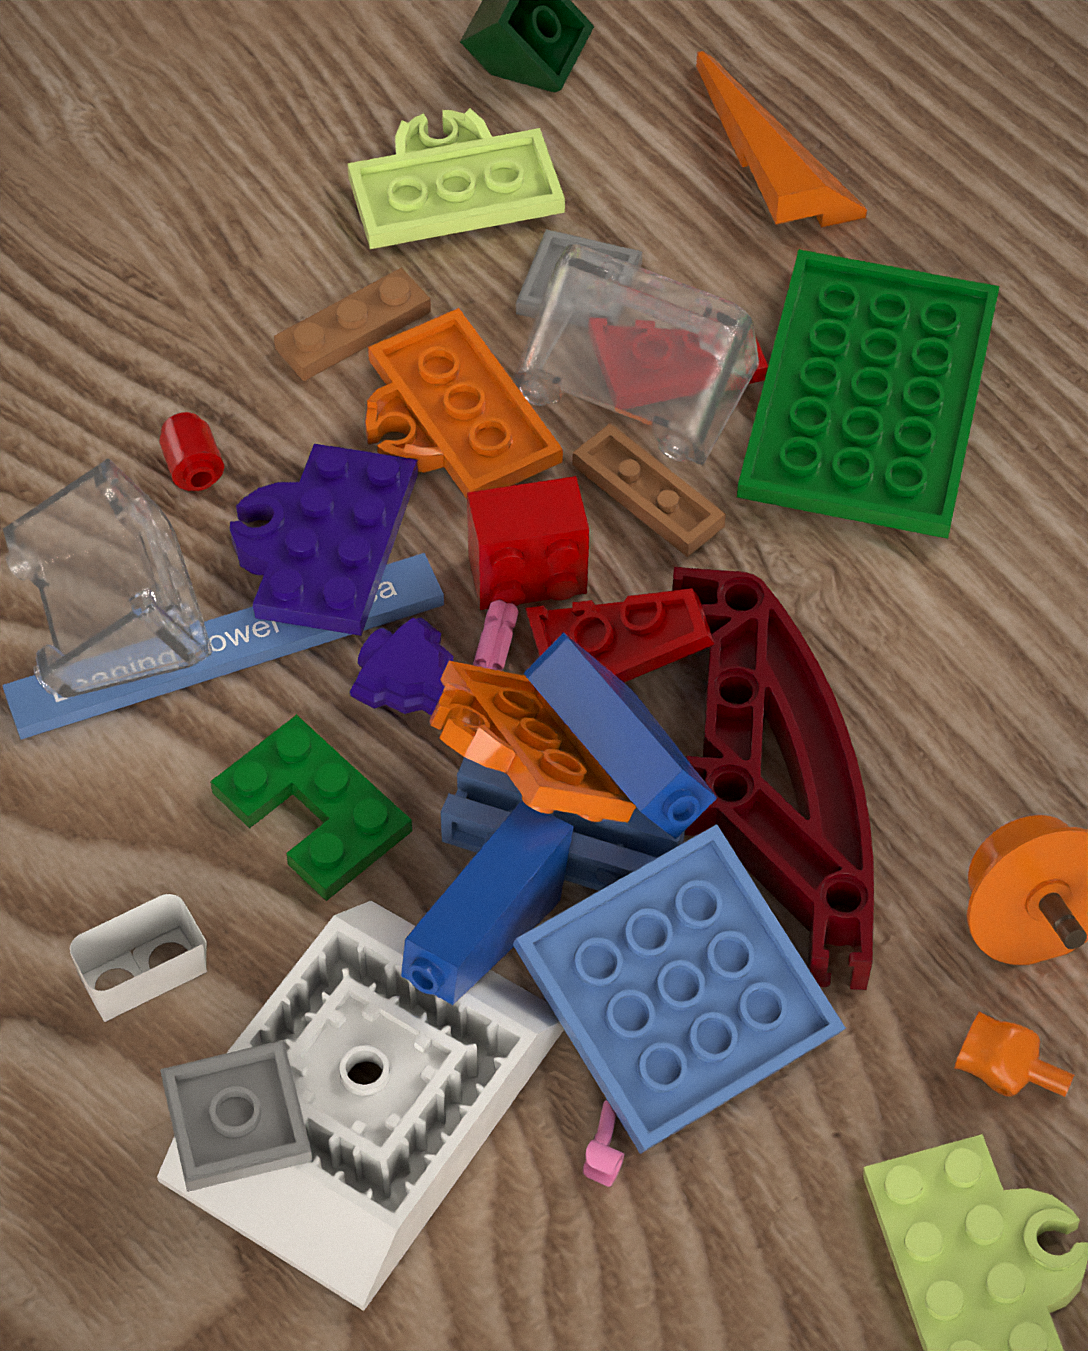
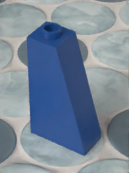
M564 632L524 672V675L638 810L675 840L717 799L716 795L634 691Z
M521 800L405 938L401 976L409 980L419 991L425 994H434L449 1004L454 1005L514 947L512 944L516 938L532 930L560 902L574 826L552 814L538 812Z

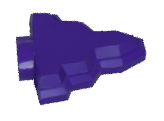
M422 617L417 619L411 618L394 634L385 628H379L368 637L360 650L357 662L362 669L350 690V696L373 709L387 705L403 714L423 710L432 716L445 688L440 680L448 662L454 661V656L440 645L441 633Z

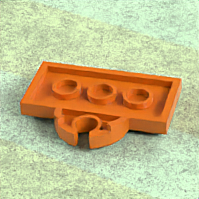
M460 308L368 347L369 361L386 385L376 389L367 400L365 421L368 444L378 443L383 435L389 432H400L406 435L401 440H384L378 444L377 452L379 454L417 459L418 472L421 473L445 468L466 499L467 492L512 486L563 462V448Z
M454 661L448 662L440 679L445 688L429 720L432 727L439 730L443 729L439 738L446 745L465 758L487 768L507 774L522 794L523 802L538 812L551 814L556 810L574 813L592 822H601L603 819L628 823L636 806L526 676Z

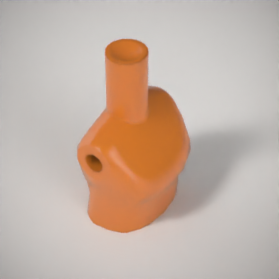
M980 1011L971 1025L954 1069L978 1077L994 1091L1008 1097L1018 1094L1028 1082L1066 1097L1074 1078V1074L1039 1059L1041 1042L1037 1033L1020 1024L999 1021Z

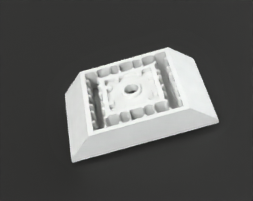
M373 901L366 902L332 917L227 1052L230 1053L284 1040L313 1161L187 1192L174 1135L157 1176L158 1181L363 1311L564 1031V1028L546 1001L492 970H489L454 1005L449 1004L434 994L430 995L419 991L409 980L401 976L405 938L415 926ZM361 1062L375 1063L383 1071L377 1081L367 1085L353 1082L348 1077V1073L354 1065Z

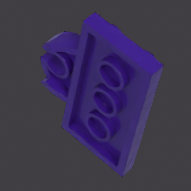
M314 443L299 482L273 483L257 488L241 499L236 505L239 521L230 522L232 545L239 560V566L251 574L263 576L253 601L255 618L362 636L418 476L417 459ZM257 520L269 521L266 525L256 528L246 526L243 523H251Z

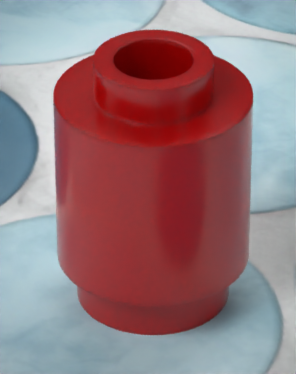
M191 412L175 414L164 422L161 428L159 443L174 484L186 491H201L211 487L222 476L224 462L209 424L197 414Z

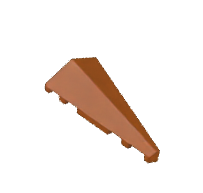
M704 51L697 52L696 67L741 166L750 167L775 224L816 216L822 228L866 218V207L711 55Z

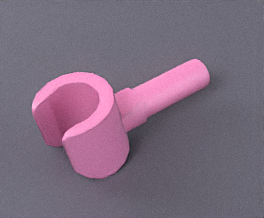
M608 1100L603 1103L597 1133L586 1149V1162L583 1167V1173L587 1178L611 1187L622 1166L624 1153L609 1147L616 1114Z

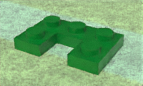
M297 714L210 781L212 794L249 829L292 795L323 822L321 826L289 850L286 856L288 865L326 901L412 832V819Z

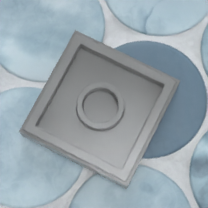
M284 1040L160 1069L187 1192L313 1161Z

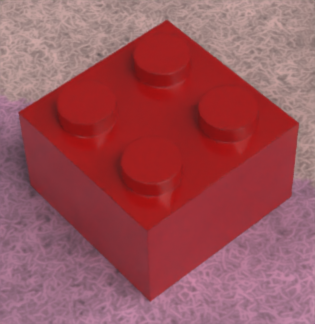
M576 476L467 492L468 558L480 610L489 609L490 603L496 600H502L505 603H512L518 606L524 603L549 599L566 600L575 595L587 594L589 525Z

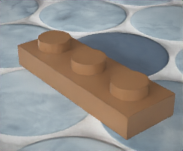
M401 267L274 335L275 350L303 381H306L431 312V298Z
M611 423L573 452L572 466L686 557H689L725 527L726 514Z

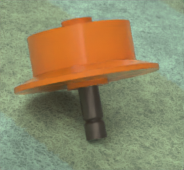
M1033 815L1016 819L993 832L974 854L968 871V884L972 893L967 908V922L970 934L977 946L986 955L999 962L1012 965H1030L1066 955L1088 941V829L1069 827L1062 820L1052 816Z

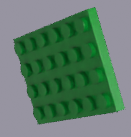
M798 249L738 482L736 498L948 539L1000 286Z

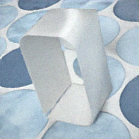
M173 894L161 895L75 937L70 945V954L78 975L104 1022L207 972L206 940L184 901ZM174 942L183 945L188 950L152 969L149 967V957L152 951L161 944ZM110 969H125L134 976L111 989L104 991L95 990V983L99 976Z

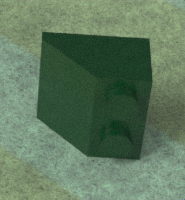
M482 0L460 43L492 76L556 93L562 90L594 25L571 0Z

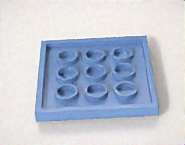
M717 824L519 936L512 944L640 1154L846 1029Z

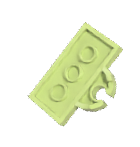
M470 108L466 113L442 110L443 132L448 135L446 138L434 139L428 136V119L423 113L414 117L408 123L403 120L401 121L395 136L396 155L347 163L348 178L370 249L565 213V197L540 128L492 137L485 121Z
M983 1134L864 1167L863 1178L924 1351H1064L1050 1313L1066 1307L1080 1291L1088 1262V1242L1075 1243L1072 1249L1063 1255H1052L1040 1247L1037 1237L1046 1231H1057L1067 1235L1077 1230L1080 1219L1072 1209L1053 1195L1033 1189L1003 1190Z

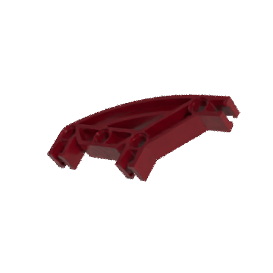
M674 567L672 591L691 588L700 599L714 641V645L710 646L703 755L702 757H685L716 795L717 799L685 830L684 835L697 836L717 824L744 868L809 931L808 969L820 987H829L831 984V973H827L829 950L823 949L824 945H849L854 949V952L849 954L848 966L853 967L850 989L867 991L873 963L874 858L871 825L857 757L834 693L802 633L762 579L754 574L741 571ZM727 701H737L742 704H732ZM763 718L767 719L784 758L799 812L761 777ZM730 796L738 799V801L729 802L722 800L720 797ZM843 905L852 911L842 913L834 910L831 906Z

